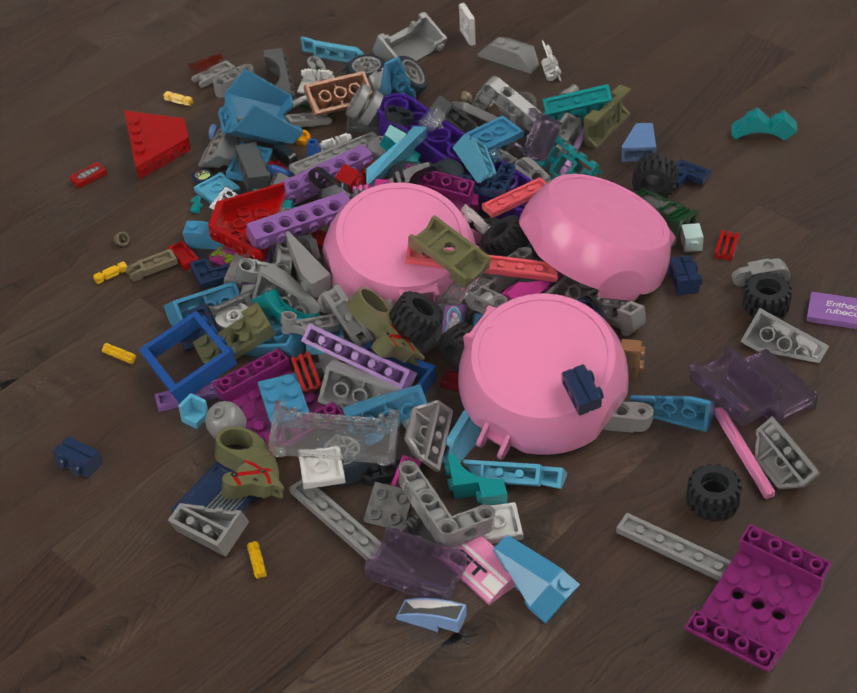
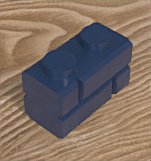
M690 255L681 256L680 258L679 256L671 257L668 270L677 294L698 293L700 285H702V275L697 273V263L692 261Z
M584 364L561 373V382L578 415H583L600 408L604 398L602 389L594 384L595 377L593 372L587 370Z
M68 436L53 450L57 466L62 469H70L76 476L82 475L89 478L103 462L100 451Z

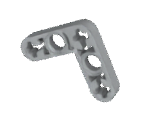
M459 101L452 102L464 114L471 115L488 123L498 118L471 104Z

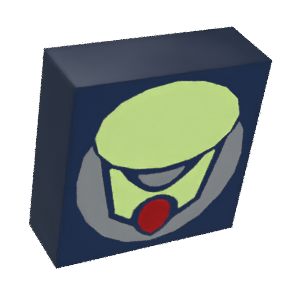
M206 167L191 174L192 179L197 184L214 176Z

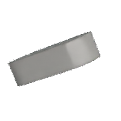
M311 56L307 59L308 69H316L317 73L318 69L326 70L320 57Z

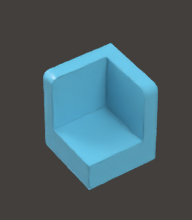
M190 393L178 405L183 423L198 429L205 422L208 412L207 402Z

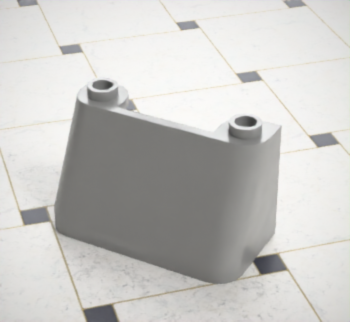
M424 11L418 15L420 18L418 21H412L410 26L390 37L384 33L378 35L372 52L386 62L399 56H408L415 61H419L436 51H441L445 47L444 44L447 37Z

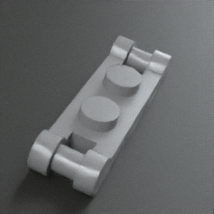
M338 283L332 286L333 289L328 292L324 291L321 293L352 343L363 347L368 342H374L369 330L348 310L347 301L349 299ZM338 295V297L340 298V300L337 301V302H334V300H333L332 298H333L334 296ZM361 332L364 337L359 340L356 335Z

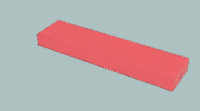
M539 177L483 203L482 209L491 218H494L528 202L547 183Z

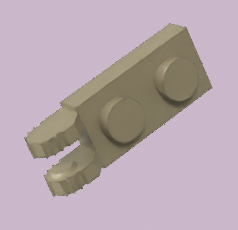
M168 249L138 260L127 266L125 271L130 275L129 278L135 282L142 280L144 276L177 265L178 261L172 250Z

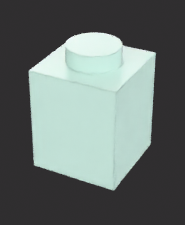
M700 224L681 225L680 239L684 252L702 251L704 237Z

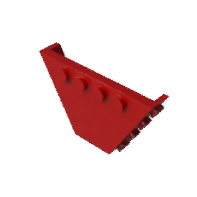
M124 110L138 180L191 151L184 118Z
M285 182L217 201L208 224L211 239L224 245L227 249L235 251L240 256L264 262L269 247L259 250L253 247L246 235L247 223L281 212L287 195Z

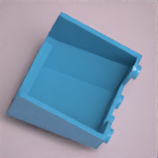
M247 69L241 72L225 92L224 106L218 112L223 133L273 145L278 143L290 145L301 137L303 133L301 126H293L285 120V114L293 108L292 95ZM236 117H243L239 123L237 122Z

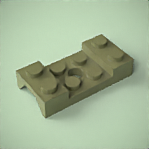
M619 85L611 91L612 102H609L600 111L593 109L585 116L583 120L585 146L596 149L630 116V112L622 104L623 99L631 92V88Z
M435 215L432 216L427 227L417 236L413 234L408 236L409 247L421 256L426 254L449 271L451 273L450 278L464 289L490 267L491 257ZM446 247H448V248L452 247V248H454V250H453V251H447L445 248H446Z
M257 302L241 312L244 316L243 318L218 332L217 336L221 335L226 341V347L230 345L234 350L235 354L233 357L235 360L276 335ZM207 334L193 341L204 365L222 353Z

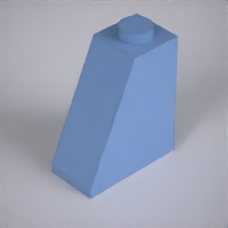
M653 123L635 124L622 145L621 162L639 161L640 157H645V154L652 155V153H656Z

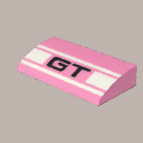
M483 536L451 548H443L437 544L432 550V554L488 605L515 587V582L511 575L505 571L493 551L494 546Z

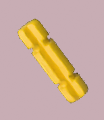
M169 91L164 93V100L184 104L185 106L193 104L192 97Z
M122 261L117 266L113 265L103 270L102 273L94 274L93 278L97 284H100L105 279L109 280L119 275L120 272H126L127 265Z
M108 343L103 345L102 352L130 364L135 362V354Z
M256 541L249 542L247 547L255 578H265L267 574L259 544Z

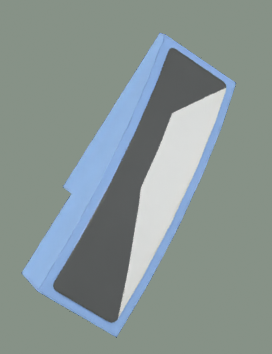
M433 598L406 599L396 619L436 632L440 628L459 633L467 616L466 605Z

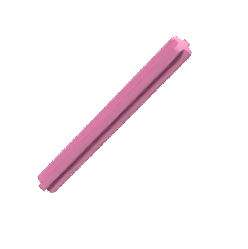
M722 406L716 407L714 409L715 417L765 499L773 498L775 490L727 411Z

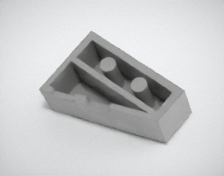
M179 503L168 519V522L177 532L226 557L249 523V520L240 510H235L234 512L226 511L223 508L210 509L205 508V506Z

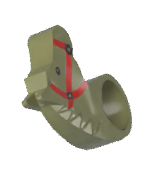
M364 286L359 287L347 301V308L361 324L378 337L371 345L373 351L382 358H397L404 363L410 362L417 367L419 363L416 358L424 360L425 357L416 348L413 340L399 332L392 324L393 321L389 315L392 307L372 289Z
M233 426L220 430L216 435L215 458L220 464L235 471L228 472L222 477L221 494L231 500L245 496H257L264 499L272 495L283 498L281 491L284 490V486L279 481L277 462L267 443L256 433L243 427ZM241 445L245 447V449L233 450L225 446Z

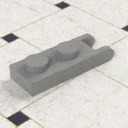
M225 60L194 75L192 81H200L199 86L203 88L213 83V79L217 76L235 69V66Z
M313 112L285 115L286 122L293 126L315 127L332 123V119L327 117V114L315 117Z

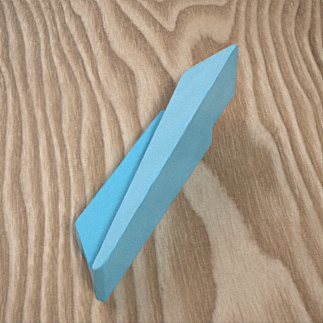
M301 37L302 51L314 53V56L349 62L354 57L364 55L357 47Z
M412 127L403 139L399 140L366 169V180L371 185V188L375 186V179H384L393 165L405 161L414 153V148L426 139V127Z
M465 133L453 146L454 151L477 183L483 182L484 179L493 178L496 175V170L486 145Z
M465 409L447 437L446 445L448 449L443 456L441 464L448 463L447 455L456 454L457 460L461 463L476 445L482 428L473 423Z
M463 459V463L472 474L489 479L503 478L504 483L507 485L537 487L544 485L562 489L567 477V472L564 468Z

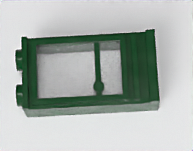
M647 188L635 192V194L647 201L660 213L675 237L679 236L682 223L683 225L696 223L699 211H691L690 208H685L686 206L649 191Z

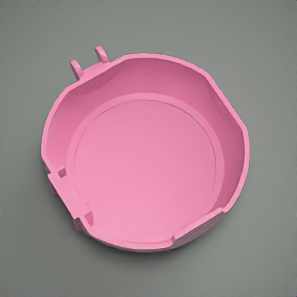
M583 174L558 176L541 187L532 196L519 218V225L537 255L562 274L584 285L598 289L599 298L635 301L639 294H647L656 290L662 284L667 273L671 245L675 235L671 232L660 213L647 201L630 190L608 180Z
M387 183L359 193L339 210L325 236L322 250L325 269L331 274V285L334 286L338 283L347 296L351 297L359 287L364 286L375 291L383 299L393 300L395 305L404 292L413 291L426 296L439 307V303L459 302L464 296L463 287L450 278L451 273L445 268L406 264L408 236L410 234L417 236L427 227L434 215L475 246L481 242L483 234L470 228L469 223L460 210L449 199L435 190L412 183ZM477 246L479 249H481L483 252H485V253L488 255V253L484 250V248H481V247ZM446 247V248H445L446 250H454V248H452V247H450V248Z
M530 294L509 300L497 308L487 306L485 314L470 333H466L464 336V350L460 359L458 386L462 404L473 423L482 428L476 446L482 448L487 440L490 439L501 446L497 454V458L500 460L506 457L510 446L521 452L537 455L564 453L585 446L599 436L627 396L629 385L628 364L618 336L601 315L575 299L557 294ZM584 364L587 370L593 372L595 377L594 384L602 389L604 398L600 408L583 415H578L561 382V373Z

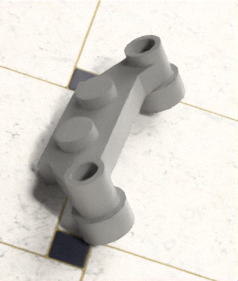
M284 311L281 314V331L284 334L296 333L304 336L309 323L329 332L339 331V326L341 325L333 312L328 315L296 320L297 315L292 311Z

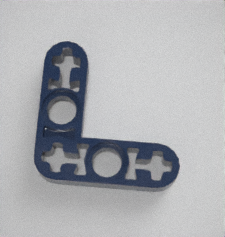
M503 163L500 165L493 180L484 179L481 183H477L473 176L459 175L457 177L475 181L473 194L496 198L507 193L515 177L516 167L512 163Z

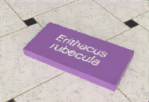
M811 292L806 321L857 329V298Z

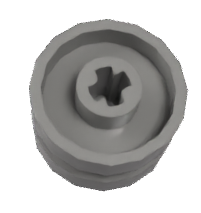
M362 83L354 94L347 108L346 115L352 119L359 115L358 122L367 126L380 107L384 94L377 90L371 93V87Z

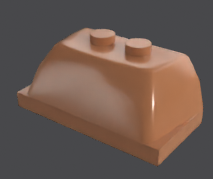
M365 71L305 84L304 93L315 117L347 110L360 85L365 83L370 86Z

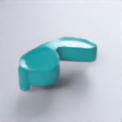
M196 195L191 200L193 205L190 211L194 214H199L200 207H203L200 203L201 197L199 195Z

